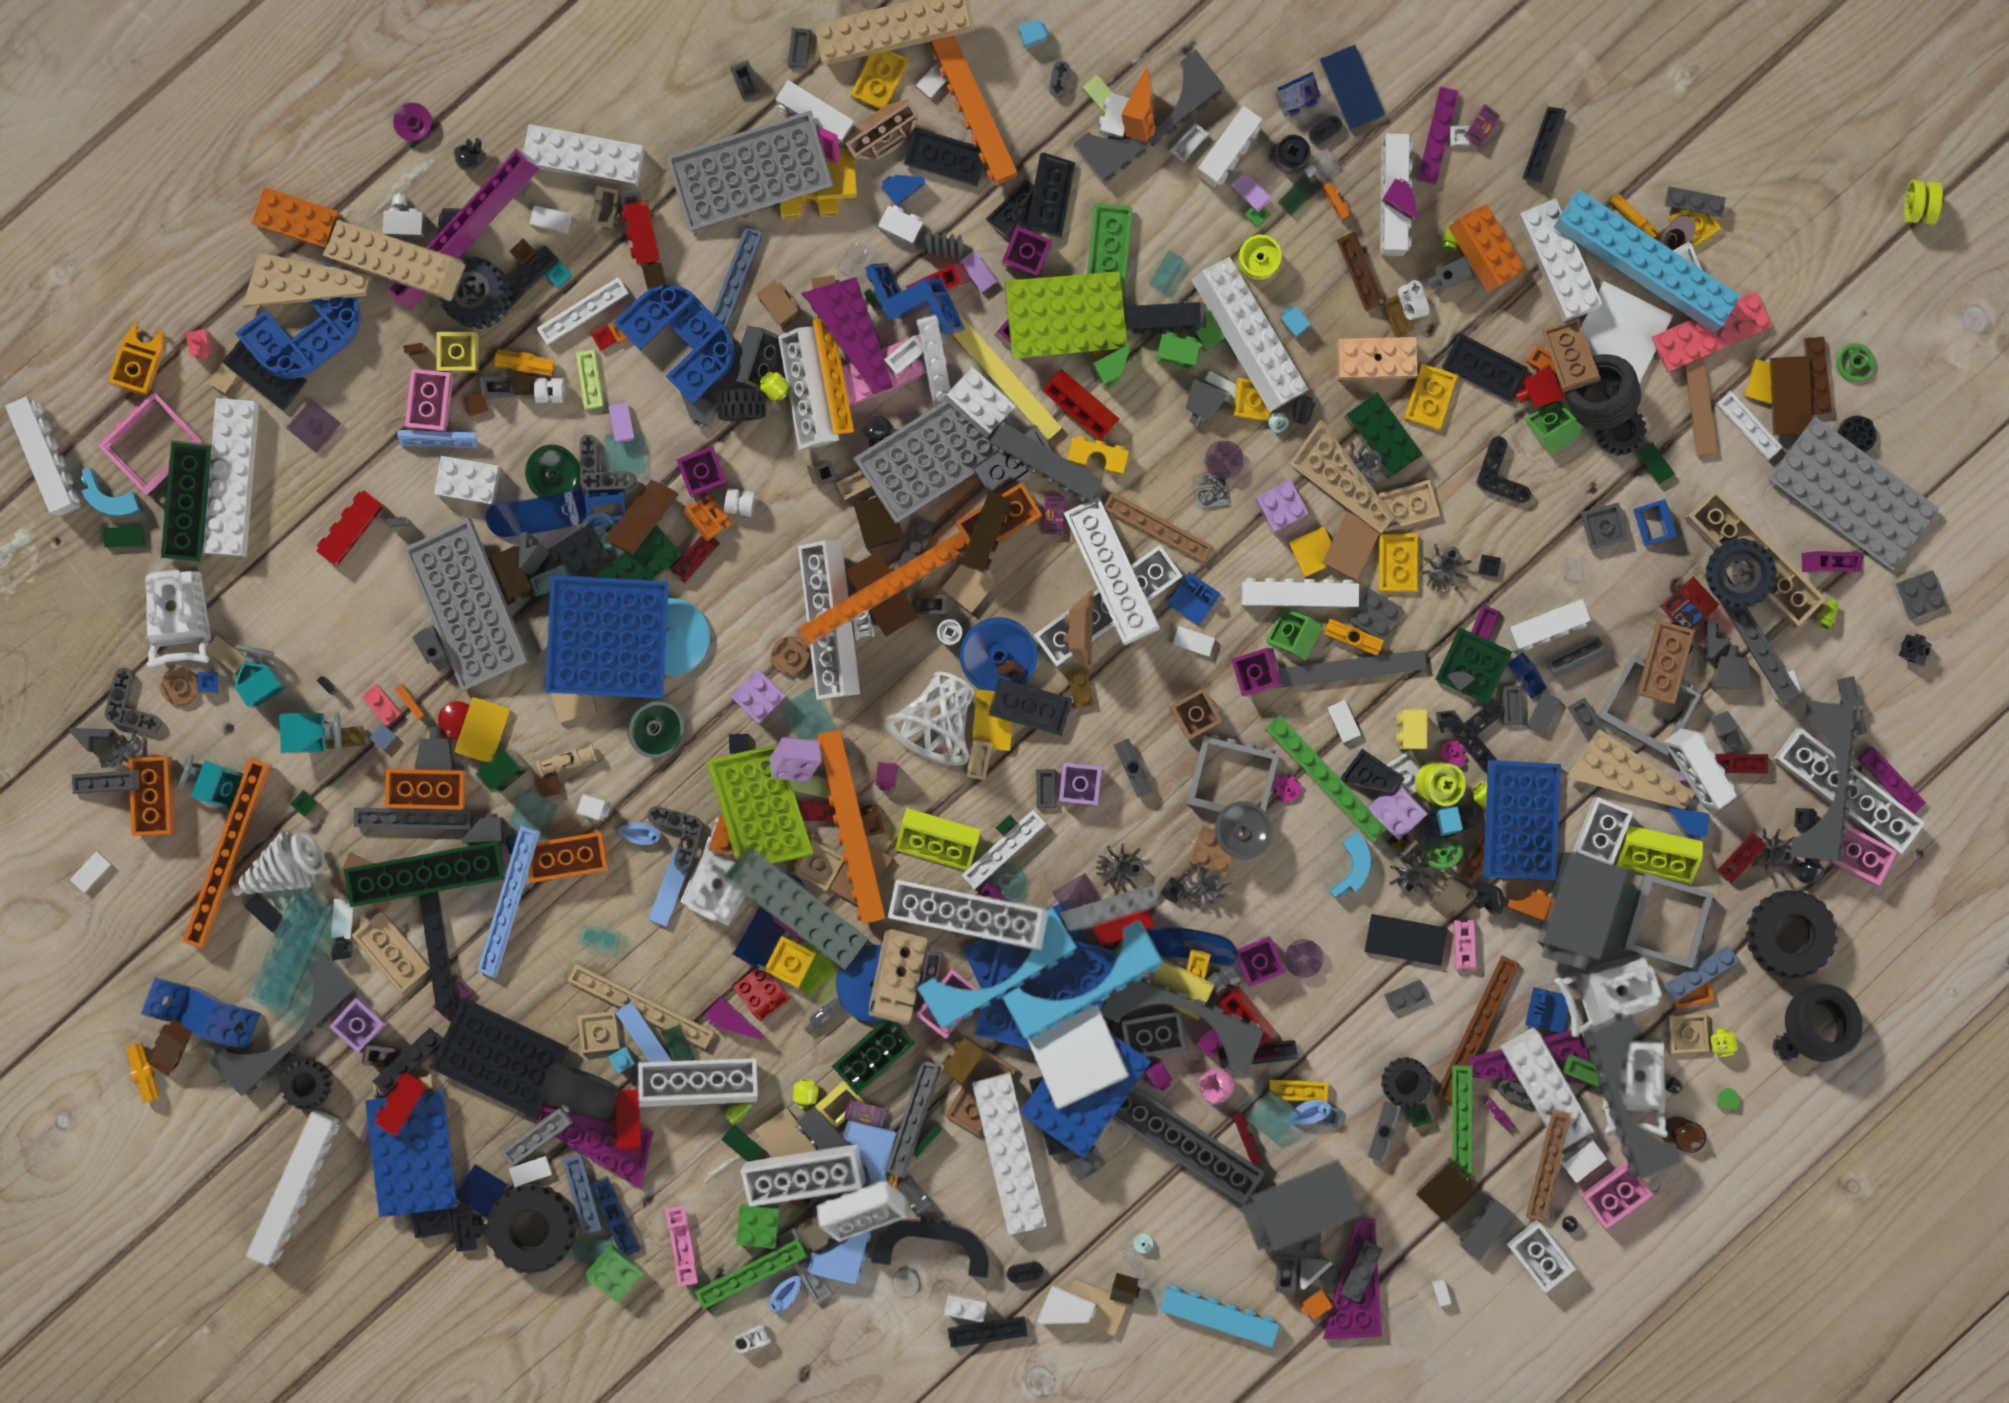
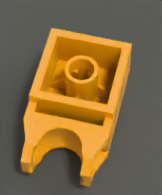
M133 322L131 329L125 334L119 346L108 383L113 387L147 397L150 394L163 355L165 332L159 330L151 342L142 343L138 339L139 324ZM137 368L138 372L132 375L130 371Z

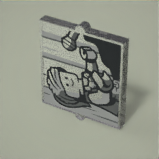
M1208 471L1207 474L1193 475L1198 509L1210 507L1215 509L1217 506L1229 505L1225 471L1214 473Z

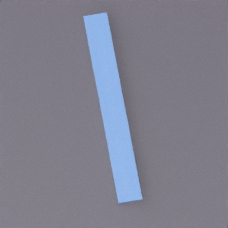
M526 825L520 826L478 968L479 972L493 978L498 976L540 831Z

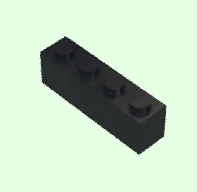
M1202 302L1126 306V329L1132 331L1133 334H1144V331L1163 333V330L1177 333L1181 332V329L1197 332L1200 331V328H1206V304Z

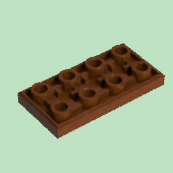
M1809 356L1769 358L1773 435L1802 434L1812 420Z
M651 479L605 540L609 544L633 555L658 521L662 519L668 508L673 505L679 494L675 490Z
M877 551L847 569L846 573L859 592L891 573V570L880 552ZM903 590L869 610L885 637L919 617Z

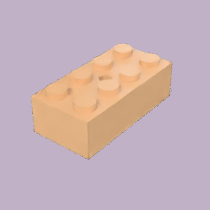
M1416 337L1338 339V380L1415 379L1417 377ZM1379 355L1381 357V360L1376 361L1374 359V356Z

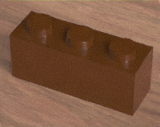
M175 1019L169 1024L165 1023L160 1029L159 1033L161 1035L156 1039L154 1043L156 1046L150 1053L152 1057L149 1064L166 1076H169L179 1065L193 1033Z

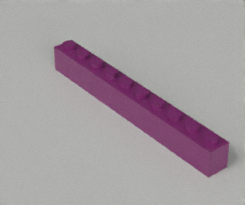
M516 148L426 249L457 260L540 168L530 156ZM396 282L388 289L396 302L410 310L426 294Z

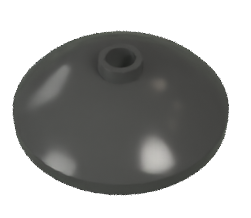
M1239 801L1226 806L1216 819L1215 836L1217 842L1227 854L1234 858H1255L1268 848L1272 839L1273 830L1268 815L1262 808L1251 802ZM1241 830L1243 832V836H1239L1237 831Z

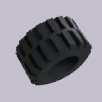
M735 389L718 393V419L723 421H752L764 418L766 416L765 392L757 389Z
M1636 410L1625 421L1631 429V435L1628 440H1616L1611 434V428L1596 429L1597 443H1600L1602 445L1601 448L1603 450L1606 449L1607 453H1614L1615 456L1633 452L1642 445L1641 443L1646 438L1644 435L1647 433V429H1645L1647 424L1646 421L1642 420L1643 415L1638 414V410Z
M1404 1057L1391 1061L1388 1067L1384 1068V1074L1381 1076V1087H1383V1092L1390 1101L1402 1107H1413L1427 1099L1426 1096L1431 1092L1432 1077L1423 1063L1413 1058ZM1403 1071H1411L1417 1076V1086L1408 1094L1398 1091L1395 1085L1397 1076Z
M312 1059L301 1060L288 1066L287 1070L283 1072V1079L280 1080V1084H282L280 1092L284 1093L282 1097L284 1100L287 1099L289 1101L288 1104L290 1106L294 1105V1108L307 1110L321 1105L328 1099V1095L332 1091L330 1089L331 1085H333V1081L330 1080L332 1075L327 1072L328 1068L321 1065V1062H315ZM302 1073L312 1075L316 1081V1090L310 1096L301 1094L297 1089V1078Z

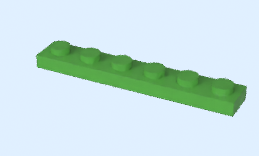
M1453 1065L1452 1160L1458 1161L1467 1174L1473 1175L1472 1065Z
M798 1238L696 1290L695 1294L702 1308L705 1309L808 1255Z

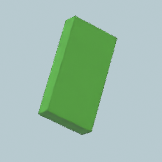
M1569 1054L1562 1072L1599 1087L1600 1083L1597 1080V1071L1593 1063Z

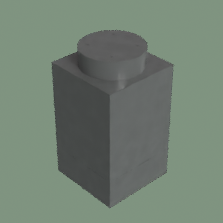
M1564 852L1550 896L1552 900L1537 938L1538 942L1545 944L1541 957L1586 971L1590 958L1600 960L1628 869L1573 852Z
M1339 1160L1332 1161L1250 1196L1252 1202L1240 1207L1258 1251L1271 1246L1275 1252L1362 1215Z

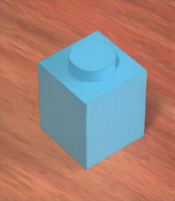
M1040 19L1018 27V32L1025 49L1047 40L1046 35L1049 32L1046 24H1042Z
M1297 306L1293 309L1289 307L1281 313L1283 317L1280 319V322L1293 338H1296L1311 325Z
M1452 805L1440 807L1441 810L1436 814L1441 836L1460 833L1463 829L1458 807L1452 808Z
M628 1046L608 1056L617 1074L637 1063Z

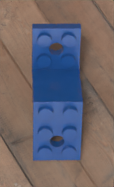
M888 263L870 264L865 267L867 278L873 284L875 295L881 301L883 312L889 320L907 318L929 306L930 312L937 317L939 330L943 335L960 333L965 330L941 277L925 278L911 287L900 291Z
M157 977L154 978L140 1013L144 1016L167 1022L175 1019L202 1039L247 1049L261 1015L256 1010L226 1003L200 988ZM168 996L167 1002L162 1004L163 999ZM240 1023L238 1029L234 1031L235 1025Z

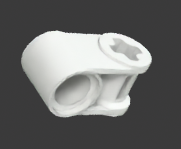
M1413 280L1408 285L1399 287L1398 296L1407 319L1413 320L1429 314V304L1426 300L1423 286L1419 281Z
M869 611L865 612L862 617H857L853 620L856 641L862 637H875Z
M759 1324L736 1335L732 1344L734 1350L738 1353H745L772 1342L771 1339H768L765 1332V1324ZM740 1338L745 1339L747 1346L739 1348L736 1345V1341Z

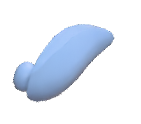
M632 822L621 825L618 828L620 836L638 845H652L661 839L660 831L648 823Z
M1323 1100L1307 1101L1291 1111L1289 1120L1295 1124L1316 1123L1330 1114L1331 1106Z
M799 1275L788 1277L775 1288L769 1301V1308L772 1312L780 1313L790 1307L795 1301L802 1284V1279Z

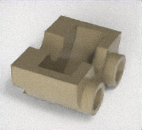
M596 186L590 224L607 228L619 225L621 214H618L619 206H622L619 190Z
M1450 876L1443 884L1445 889L1441 893L1437 891L1431 898L1433 902L1430 905L1447 920L1455 912H1458L1468 900L1467 897L1473 892L1456 876Z
M818 1216L811 1220L812 1224L806 1225L804 1223L795 1229L808 1252L811 1250L814 1252L822 1248L833 1238L819 1227Z

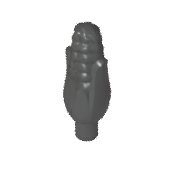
M835 998L826 1006H822L820 1010L810 1017L811 1023L804 1028L805 1031L810 1034L816 1028H822L833 1017V1014L841 1005V1000Z

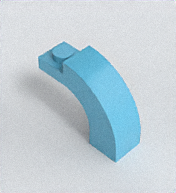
M88 467L82 470L83 476L81 478L85 487L88 486V488L81 492L88 503L95 509L116 517H128L143 512L136 493L129 492L119 497H109L102 491L94 469Z
M1358 831L1341 842L1350 855L1352 865L1348 876L1329 890L1333 897H1342L1348 892V887L1353 892H1356L1368 876L1371 863L1370 852L1364 838Z

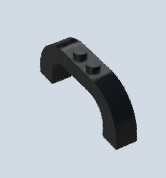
M921 1216L920 1219L900 1220L888 1226L878 1237L871 1263L891 1265L893 1248L898 1241L905 1237H920L956 1242L962 1245L970 1258L968 1276L987 1278L989 1269L986 1247L976 1233L964 1226L951 1224V1220L940 1219V1222L932 1221L931 1217Z

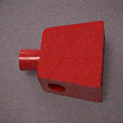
M1550 364L1545 365L1524 379L1523 382L1526 389L1516 393L1520 404L1531 399L1534 407L1565 399Z

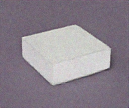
M1450 126V147L1470 146V141L1464 137L1469 126Z

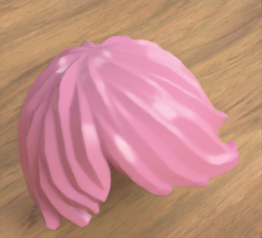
M1216 1068L1199 1078L1198 1085L1205 1100L1211 1104L1218 1105L1229 1098L1234 1090L1235 1083L1229 1072L1222 1068Z

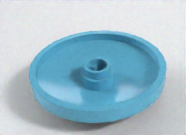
M668 598L664 675L676 676L693 670L702 662L710 645V629L704 615L694 605L681 599Z

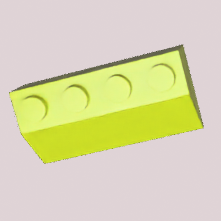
M907 808L895 850L967 871L971 867L981 830Z
M1628 825L1619 848L1616 866L1633 872L1692 884L1703 858V842Z

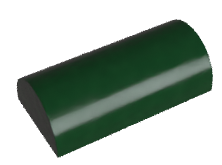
M884 1019L836 1061L832 1067L852 1091L859 1095L916 1043L900 1023Z

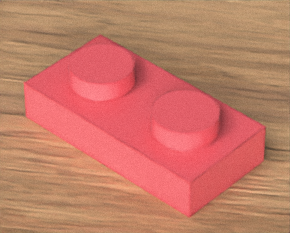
M378 684L361 696L385 726H388L402 715Z

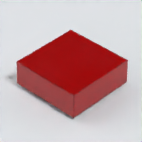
M608 325L591 333L600 351L617 343Z

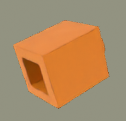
M1321 1288L1301 1300L1304 1305L1301 1307L1306 1317L1311 1316L1313 1320L1333 1307Z

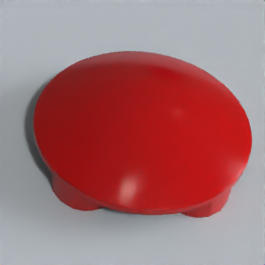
M453 701L441 709L438 715V726L441 727V732L446 737L455 740L459 739L470 706L469 704L462 701Z

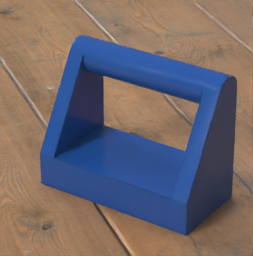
M605 490L586 492L585 504L589 524L592 527L617 524L623 515L593 519L592 506L621 503L624 515L627 511L625 491Z
M1666 499L1633 509L1644 546L1677 536ZM1656 507L1664 536L1650 540L1642 511Z

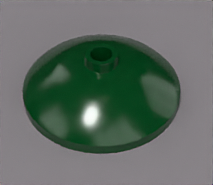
M553 444L544 445L536 449L529 456L525 466V477L529 488L537 497L547 502H561L570 498L577 491L580 485V466L575 456L566 448ZM546 473L550 474V479L546 477Z
M656 700L641 705L633 713L628 724L630 744L638 753L649 758H660L671 753L679 745L684 733V722L680 712L673 705L665 701ZM653 723V728L649 729V725Z

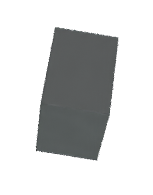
M748 59L730 66L742 99L760 93Z
M480 377L482 397L486 400L515 396L514 377Z

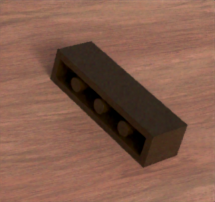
M991 491L988 492L961 562L962 566L983 573L984 569H989L992 562L989 556L991 551H996L999 541H996L998 533H1003L1006 525L1003 522L1005 515H1010L1013 507L1010 504L1011 499Z

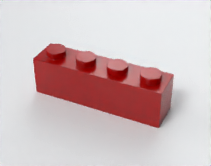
M1062 368L1042 390L1100 441L1120 420L1119 417Z
M365 490L359 491L352 500L354 503L350 508L346 507L343 510L340 521L338 523L335 522L329 529L330 534L326 538H322L317 544L318 549L316 552L337 567L385 507L384 504Z

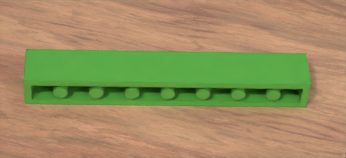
M1278 716L1264 729L1370 842H1374L1387 830L1364 803L1281 716Z

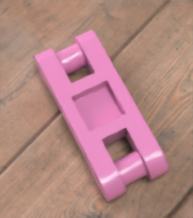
M1454 920L1455 970H1476L1474 920H1467V922ZM1461 930H1468V935L1461 936ZM1462 955H1469V961H1462Z

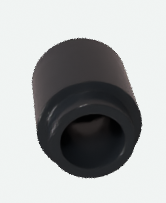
M1302 395V398H1297L1292 413V421L1307 425L1308 421L1311 420L1316 405L1313 402V398Z

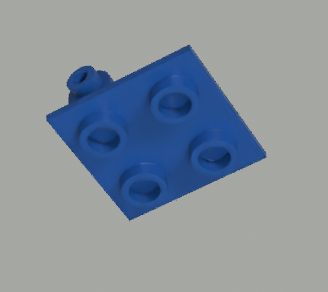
M1189 572L1167 604L1200 625L1221 593Z
M1533 987L1525 1025L1558 1033L1564 1032L1568 1014V1006L1564 995Z

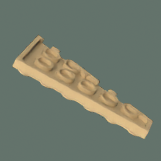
M259 253L243 306L244 308H252V306L257 305L269 306V304L310 302L315 299L329 300L334 297L366 296L371 276Z
M1320 420L1289 464L1382 534L1394 518L1324 422Z
M1600 729L1597 730L1566 776L1570 779L1680 809H1685L1695 795L1694 792Z

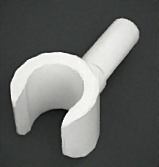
M1308 165L1303 169L1304 174L1308 178L1314 175L1324 185L1328 183L1319 175L1315 166Z

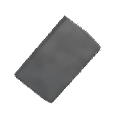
M925 950L918 987L933 978L938 982L942 952Z

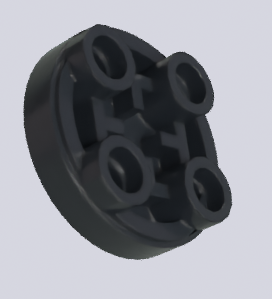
M1851 416L1845 419L1837 429L1838 434L1864 453L1875 445L1877 437L1876 428L1873 421L1869 418Z

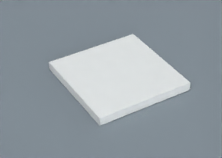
M1604 281L1598 291L1602 305L1600 308L1587 313L1582 323L1584 334L1592 356L1611 354L1627 360L1636 371L1640 383L1656 351L1651 337L1666 331L1673 315Z
M1097 1004L1075 1014L1076 1016L1070 1020L1065 1021L1064 1019L1058 1022V1026L1048 1031V1029L1041 1031L1042 1035L1034 1040L1027 1039L1057 1109L1129 1076Z

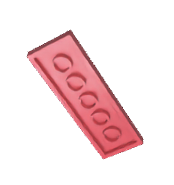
M1756 291L1738 299L1724 325L1715 333L1694 319H1691L1651 338L1666 371L1670 372L1772 327V324Z

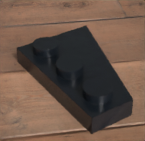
M1026 179L985 219L1006 238H1009L1031 205L1034 184Z
M1361 749L1340 779L1347 784L1394 794L1405 780V777L1364 749Z
M1476 804L1456 806L1458 807L1463 829L1461 832L1479 823ZM1441 809L1426 811L1427 815L1419 821L1424 851L1459 834L1454 833L1441 836L1436 814Z

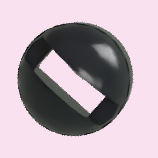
M1672 1077L1667 1082L1665 1089L1672 1094H1678L1682 1090L1683 1085L1680 1080Z
M1573 1216L1564 1217L1562 1220L1563 1229L1566 1232H1574L1578 1227L1577 1219ZM1566 1220H1570V1221H1571L1573 1224H1575V1225L1572 1226V1225H1571L1570 1223H1568Z

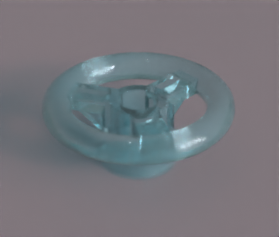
M593 513L582 521L580 529L585 527L591 520L604 519L605 521L600 526L593 527L595 532L597 530L602 531V534L597 536L603 547L607 549L612 545L605 542L607 537L606 528L611 525L613 529L616 522L607 514Z
M1011 862L1004 863L987 879V883L990 882L992 885L994 876L999 879V885L1003 888L1002 894L1008 900H1013L1020 896L1026 884V878L1022 869ZM1011 868L1017 873L1012 876L1010 874L1002 875L998 870ZM1009 878L1010 884L1004 885L1003 879ZM1020 879L1018 889L1008 895V890L1014 885V881Z

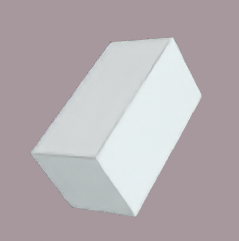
M1440 1279L1431 1282L1438 1306L1442 1307L1452 1304L1445 1280Z

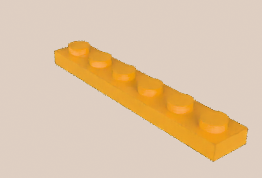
M815 319L813 320L833 435L852 433L854 429L839 348L824 327L822 320Z

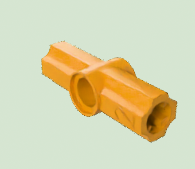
M498 349L495 356V366L513 369L524 374L535 373L552 377L555 369V360L536 357L534 354L526 352L515 353Z
M1329 619L1324 631V635L1378 656L1384 640L1362 632L1358 628H1352L1333 619ZM1349 633H1357L1359 636L1358 641L1351 642L1348 638Z
M143 1042L126 1047V1053L131 1065L130 1074L133 1082L137 1084L142 1102L146 1103L160 1098L154 1080L155 1071L153 1066L149 1064Z

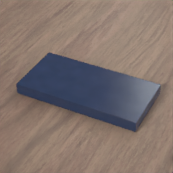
M1356 45L1347 47L1319 60L1349 131L1385 116Z

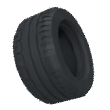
M1611 354L1594 355L1593 359L1601 381L1565 392L1564 396L1569 411L1577 419L1578 423L1588 428L1608 429L1624 423L1636 412L1641 402V387L1636 371L1627 360ZM1614 381L1622 385L1617 395L1609 400L1590 402L1584 399V394L1587 390L1597 383Z
M1832 984L1813 986L1795 995L1787 1006L1785 1012L1787 1036L1796 1050L1808 1059L1820 1062L1834 1060L1854 1050L1861 1039L1863 1019L1856 1001L1840 987ZM1814 1004L1822 1005L1833 1015L1837 1025V1034L1833 1042L1824 1040L1814 1030L1811 1023V1010Z

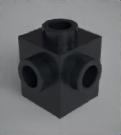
M1907 634L1901 644L1898 656L1907 662L1924 666L1931 652L1932 644L1926 641V637L1923 635L1915 634V636Z
M1783 1032V1036L1776 1035L1772 1046L1774 1054L1780 1056V1060L1792 1061V1058H1798V1054L1800 1055L1801 1053L1792 1045L1787 1033ZM1788 1044H1791L1790 1051L1787 1050Z

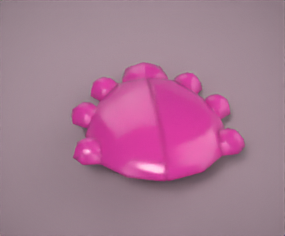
M1458 740L1445 742L1441 747L1439 757L1444 758L1445 763L1463 767L1465 765L1463 759L1467 758L1463 754L1465 748L1460 747Z
M1283 774L1282 777H1275L1274 781L1276 784H1273L1272 787L1277 789L1275 795L1282 798V803L1293 801L1299 796L1302 784L1300 782L1297 783L1294 776L1288 778L1287 774Z

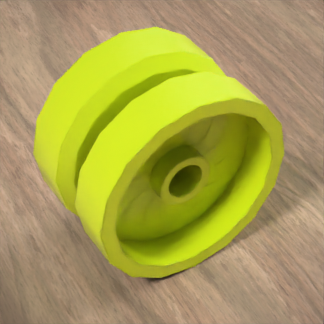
M1912 179L1910 181L1904 203L1906 222L1917 223L1921 219L1924 224H1936L1940 215L1943 197L1942 184L1940 182L1929 181L1925 186L1922 180Z
M1258 234L1250 237L1243 243L1238 254V265L1241 272L1251 280L1262 281L1269 279L1276 273L1281 263L1282 252L1280 246L1273 238L1267 235ZM1259 255L1263 256V259L1258 260L1257 256L1259 257Z
M1430 761L1424 764L1418 771L1415 779V788L1418 795L1424 801L1441 806H1451L1457 803L1463 796L1466 788V779L1463 772L1457 766L1440 761Z

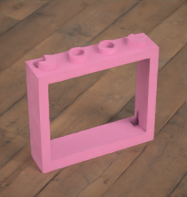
M156 392L151 393L147 397L145 396L143 403L139 407H134L129 412L130 416L125 420L119 421L115 425V430L111 434H106L98 445L140 490L149 497H152L167 483L169 464L146 484L112 449L130 429L159 403L193 439L192 442L205 443Z

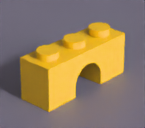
M817 192L780 203L782 219L801 218V208L808 202L818 205L820 217L839 216V199L818 200Z
M1077 436V438H1072L1067 460L1073 464L1086 466L1089 456L1100 454L1106 461L1104 471L1123 476L1129 451H1126L1124 446L1114 445V447L1106 446V442L1096 440L1093 443L1089 442L1086 437Z

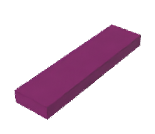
M1873 746L1857 759L1897 802L1913 814L1926 803Z

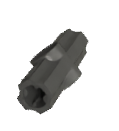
M1855 677L1838 679L1837 684L1841 696L1840 704L1857 706V710H1859L1858 722L1855 721L1857 735L1867 733L1863 716L1864 704L1861 696L1858 694Z
M1128 738L1114 744V748L1137 798L1152 792L1151 785L1130 739ZM1132 762L1136 763L1139 767L1138 772L1134 774L1128 771V765Z
M1384 1101L1378 1124L1375 1127V1134L1368 1158L1381 1162L1385 1161L1401 1106ZM1386 1126L1389 1128V1133L1387 1136L1382 1137L1379 1134V1130Z

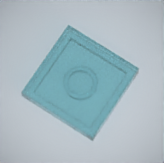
M605 434V472L629 471L631 473H644L645 435L634 434L635 440L616 444L614 434Z
M522 790L507 826L518 831L521 825L531 827L540 831L538 839L544 841L559 805Z
M1270 1089L1246 1119L1277 1143L1299 1118L1301 1113Z

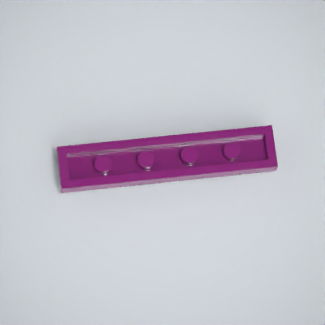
M1439 87L1417 181L1433 185L1437 184L1458 96L1457 90Z

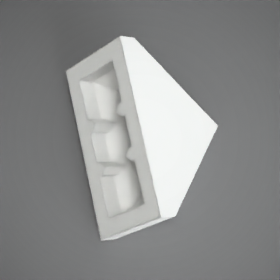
M1301 1258L1299 1286L1303 1290L1332 1265L1329 1259Z

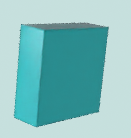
M559 261L545 274L559 289L573 276Z

